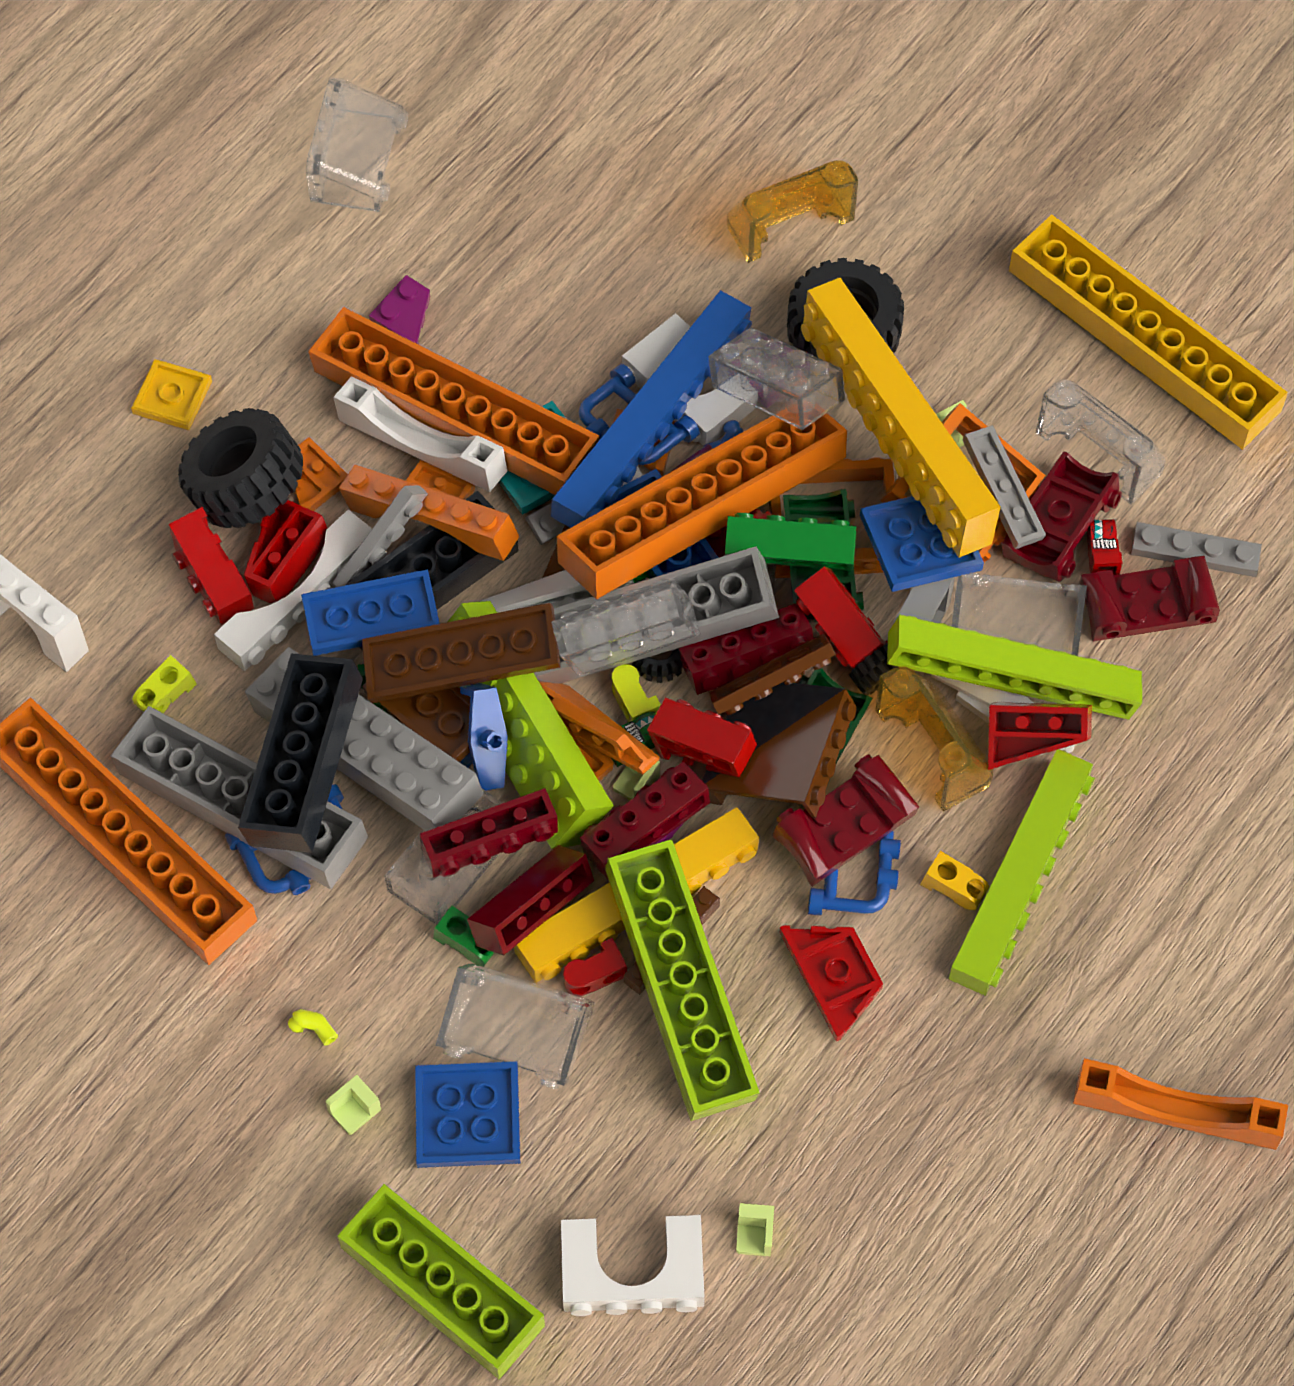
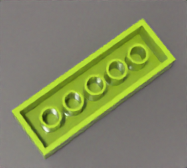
M385 1184L381 1186L337 1236L341 1249L499 1380L545 1327L544 1314Z

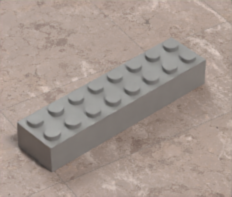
M752 547L615 589L597 600L592 596L554 608L561 668L535 672L534 674L538 681L560 684L779 618L764 557L757 547Z
M290 647L245 690L254 712L270 722L290 655L291 653L299 654ZM358 694L337 770L425 831L461 819L484 794L476 773Z
M148 706L111 754L119 774L248 844L238 826L257 763ZM327 801L313 853L262 847L254 848L323 886L332 889L366 842L368 836L360 818Z

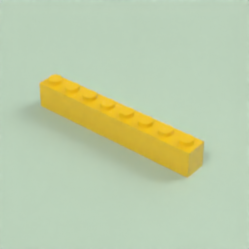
M736 807L675 843L674 846L691 895L697 892L702 884L709 879L716 880L724 876L729 871V867L739 861L740 863H745L752 859L758 851L759 836L739 808ZM610 882L547 919L514 947L515 954L535 983L542 979L550 980L560 973L561 968L570 961L576 959L584 960L590 951L599 946L600 943L611 938L615 940L619 933L626 930Z

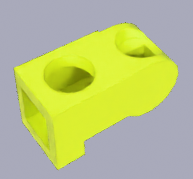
M170 655L136 690L132 701L143 712L150 706L164 713L171 703L185 691L189 693L197 683L191 673Z
M628 664L616 667L611 677L612 692L627 722L633 721L646 712L653 711L657 713L661 704L656 695L647 698L640 685L638 670Z

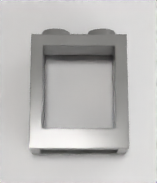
M955 577L912 587L896 619L900 614L940 623L950 606Z

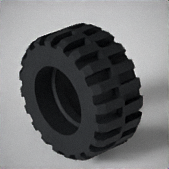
M838 258L837 262L833 263L830 260L821 262L819 268L812 266L805 271V276L798 278L794 289L790 292L787 313L788 340L793 344V348L810 361L813 366L818 367L817 372L825 375L831 372L826 363H821L815 347L810 341L805 340L801 331L807 290L841 278L863 311L871 318L872 324L891 351L895 353L899 346L904 318L902 293L896 284L893 285V279L886 272L881 274L879 267L873 264L870 266L865 265L863 260L855 259V262L847 261V258Z
M246 408L242 412L237 410L229 412L228 416L224 418L220 416L213 420L214 423L209 427L205 426L201 429L200 435L197 438L193 437L189 442V449L184 450L181 457L182 463L179 464L178 469L179 485L184 494L196 509L203 507L209 523L223 528H232V526L242 528L246 527L247 523L255 524L260 522L261 518L266 515L269 517L276 512L274 509L280 504L283 506L287 502L288 495L294 493L298 486L297 480L301 479L303 455L301 449L280 420L268 411Z

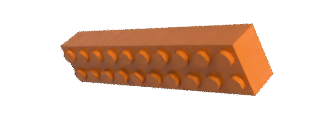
M345 307L340 310L308 351L314 372L341 386L352 376L377 388L402 411L433 429L455 436L470 437L478 435L502 446L509 472L554 495L557 494L600 440L599 435Z
M807 396L557 535L558 563L597 600L727 526L728 516L734 517L735 513H749L846 458L847 430Z
M31 697L0 723V768L208 966L257 922L254 907L246 898Z

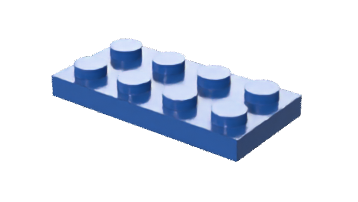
M428 570L301 594L314 656L362 647V639L440 624Z

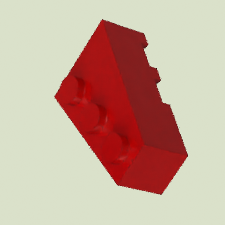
M287 500L283 506L280 504L274 509L276 512L269 517L267 515L263 517L260 525L262 530L258 542L254 543L244 573L253 596L270 604L288 596L325 544L327 525L323 516L290 500Z
M203 507L169 524L176 552L172 553V556L180 570L185 568L190 575L187 577V580L195 594L199 592L205 599L202 601V605L210 618L215 616L222 626L236 613L254 609L251 592L233 560H229L220 545L222 541L217 533L213 534L210 530L206 518L207 514Z
M824 566L794 590L799 596L796 603L807 616L810 613L818 622L815 625L816 630L820 635L825 633L828 640L831 639L837 647L834 651L836 657L845 667L848 664L853 668L857 667V664L864 661V658L868 655L870 656L875 650L888 644V640L884 642L873 627L875 624L869 617L864 615L855 603L856 600L831 569Z
M665 697L647 729L661 759L669 760L671 755L682 757V762L684 761L689 766H692L694 761L707 764L705 767L707 770L740 778L757 746L752 730L746 724L739 721L731 723L723 720L720 715L710 710L702 712L682 699L674 701Z
M993 702L989 705L988 770L1088 741L1091 738L1092 705Z

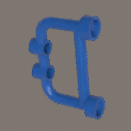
M619 364L610 371L611 379L585 398L579 407L580 420L586 426V429L599 435L600 439L609 429V426L603 419H596L592 416L591 410L613 392L628 404L636 395L629 389L636 383L635 376L624 364ZM684 415L674 424L671 423L668 436L654 446L649 459L646 462L641 461L639 465L655 462L682 440L687 443L694 440L700 435L696 422L691 417Z
M332 784L328 802L342 809L340 803L343 801L344 796L339 786ZM229 833L225 834L229 848L231 850L238 849L253 882L260 890L266 893L277 894L290 889L293 895H299L310 889L309 880L311 878L294 869L279 880L267 879L254 854V851L257 849Z
M893 831L880 839L876 881L877 892L874 899L865 901L836 897L837 869L824 878V889L810 888L808 914L821 916L822 909L862 914L875 913L881 910L888 902L890 889H897L899 871L891 868L892 859H899L901 840L894 839Z

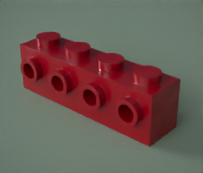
M794 603L777 610L779 618L679 648L683 669L696 694L699 695L709 690H714L814 638L812 627L798 604Z
M684 761L676 767L668 768L659 780L650 786L642 787L633 799L625 805L615 807L609 816L599 824H593L588 827L583 836L580 837L583 853L586 854L587 858L608 880L605 870L608 858L659 842L710 804L707 785Z
M546 788L420 833L421 849L433 878L440 875L447 877L457 873L460 868L467 865H481L497 854L503 852L505 854L514 853L527 843L533 841L543 842L550 839L558 832V816Z
M556 846L471 915L467 921L476 946L504 956L590 885L594 878L586 854L563 846Z

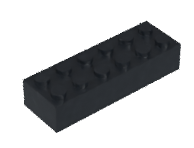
M479 491L465 499L495 509ZM429 525L346 585L428 570L436 609L438 610L504 561L478 553L452 535ZM518 540L504 561L519 551Z
M291 653L238 826L249 846L313 853L363 681L353 659Z

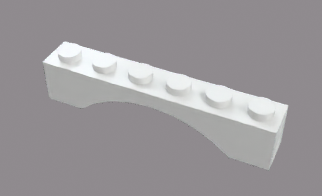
M352 376L333 397L339 421L488 492H491L508 471L502 446L478 435L470 437L455 436L433 429L402 411L377 388Z
M347 510L326 529L325 544L320 559L306 580L288 596L269 606L253 611L236 613L214 633L217 648L243 671H246L251 665L258 664L265 656L266 651L274 643L278 644L286 637L291 627L297 622L301 623L306 619L301 594L334 588L333 581L372 528L350 510Z

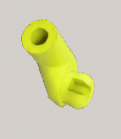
M300 1009L293 1012V1017L288 1020V1026L293 1032L301 1033L305 1028L313 1030L325 1046L330 1045L338 1038V1034L321 1013Z

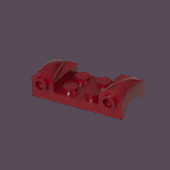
M1063 451L1030 500L1046 536L1043 540L1015 549L1007 534L1002 541L1003 557L1057 582H1061L1064 578H1070L1076 567V561L1073 560V550L1100 510L1106 513L1110 508L1115 509L1121 500L1122 492L1119 491V474L1091 470L1075 460L1069 453Z
M1205 556L1174 560L1170 567L1113 575L1112 570L1081 574L1078 585L1079 592L1086 603L1093 642L1215 623L1220 612Z
M868 754L861 758L854 765L856 771L853 773L852 778L826 795L823 805L819 807L816 818L811 817L806 809L803 811L801 808L796 811L793 808H789L777 817L778 824L772 836L793 855L812 887L915 816L918 811L919 805L880 755L872 758Z

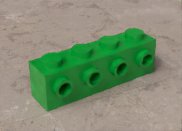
M735 513L734 517L728 516L725 556L757 547L764 557L766 564L823 568L825 566L829 569L851 571L853 569L856 526H849L850 523L848 521L832 520L830 524H820L814 518H799L798 522L785 521L786 518L779 515H768L766 519L753 518L754 515L750 513Z

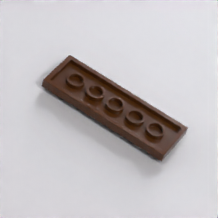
M551 602L362 639L367 697L371 703L561 668L554 607Z

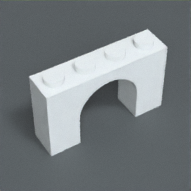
M676 313L622 355V364L632 371L636 379L635 384L640 389L690 328ZM737 371L715 390L707 394L698 395L696 399L691 398L682 417L684 415L691 417L699 427L700 435L692 441L705 445L718 440L725 434L723 430L725 423L731 420L740 422L759 406L760 389L741 371Z
M0 554V616L10 607L13 608L37 635L44 655L68 672L89 651L77 615Z
M701 1215L666 1216L667 1258L665 1265L654 1279L637 1286L619 1284L603 1272L597 1258L596 1219L561 1220L564 1312H571V1315L587 1316L592 1314V1311L606 1310L607 1314L621 1315L627 1313L628 1309H641L642 1313L654 1314L662 1312V1308H676L678 1312H694L697 1310V1307H704Z

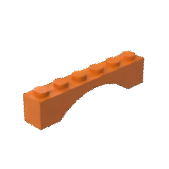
M354 465L340 485L339 490L351 511L376 519L382 517L404 486H414L417 484ZM421 486L428 494L422 501L423 506L421 510L411 519L429 524L452 535L478 553L502 561L505 560L520 537L509 514Z
M1085 1058L1079 1071L1073 1104L1273 1150L1277 1149L1283 1138L1288 1111L1287 1104L1256 1097H1219L1181 1091L1145 1080L1119 1066Z

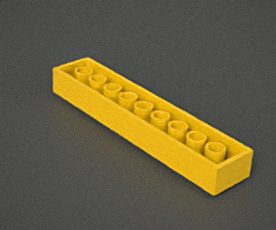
M1051 214L1012 250L1009 272L1242 450L1282 411L1288 393L1286 390Z
M837 278L807 290L804 320L801 325V331L805 340L813 344L821 363H826L836 385L843 388L851 407L856 408L862 416L866 429L872 431L878 439L881 451L889 455L894 463L897 474L900 477H904L910 486L914 499L920 501L924 506L929 521L937 525L946 546L952 548L958 558L991 545L1001 506L842 279Z

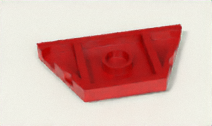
M790 925L781 926L779 933L836 1042L841 1040L883 989V982L854 927L829 929L825 926H811V929H791Z

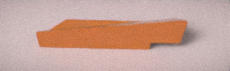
M539 681L571 736L642 775L660 759L657 754L569 685Z

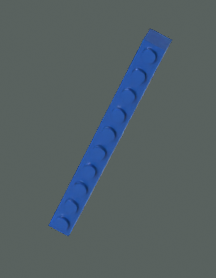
M721 290L718 292L553 497L551 506L552 518L571 528L602 511L607 504L612 505L619 495V488L624 482L629 483L633 479L637 466L641 461L646 462L653 452L654 444L658 439L662 441L667 436L670 424L674 419L679 420L687 408L688 401L691 398L696 399L703 388L704 381L716 374L723 357L728 358L732 354L738 338L747 335L752 326L750 306Z

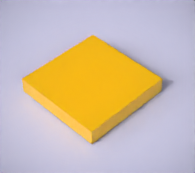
M154 359L131 407L132 414L190 430L212 383V377L202 372Z

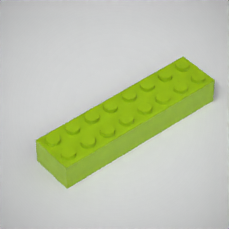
M491 601L461 603L447 622L497 613ZM534 673L482 682L497 688L508 735L505 769L507 775L520 797L546 788L558 816V832L546 840L550 848L554 849L558 845L563 847L580 845V837L583 836L585 830L593 824H598L614 806Z
M667 840L608 858L605 870L690 1121L754 1102L760 1092L673 840Z

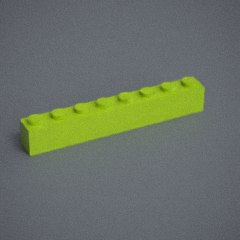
M899 614L888 631L887 664L1058 704L1092 705L1093 712L1128 720L1142 704V671L1123 665L1109 664L1093 658L1079 657L1063 651L1049 650L1033 644H1024L1003 637L985 635L974 630L955 628L944 623L917 619L914 616Z
M1060 749L1056 750L951 967L949 980L986 996L990 986L997 987L1004 972V969L1000 968V964L1003 958H1011L1017 944L1013 937L1017 930L1023 932L1030 917V913L1026 912L1029 903H1037L1044 887L1039 882L1043 875L1050 876L1056 862V858L1052 857L1056 847L1062 850L1069 835V831L1065 830L1068 821H1076L1082 807L1078 800L1081 794L1087 796L1095 778L1090 776L1093 767L1092 763Z

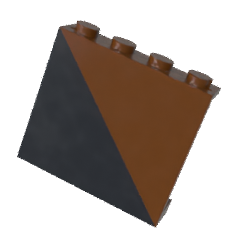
M782 682L772 687L773 692L759 700H755L752 697L743 702L744 707L726 716V721L731 723L739 721L749 726L757 746L740 778L706 769L702 781L709 789L711 804L723 805L727 794L803 804L809 815L816 818L819 807L825 801V791L829 779L835 773L838 754L845 745L846 732L850 721L855 717L856 705L846 688L800 683L785 685Z

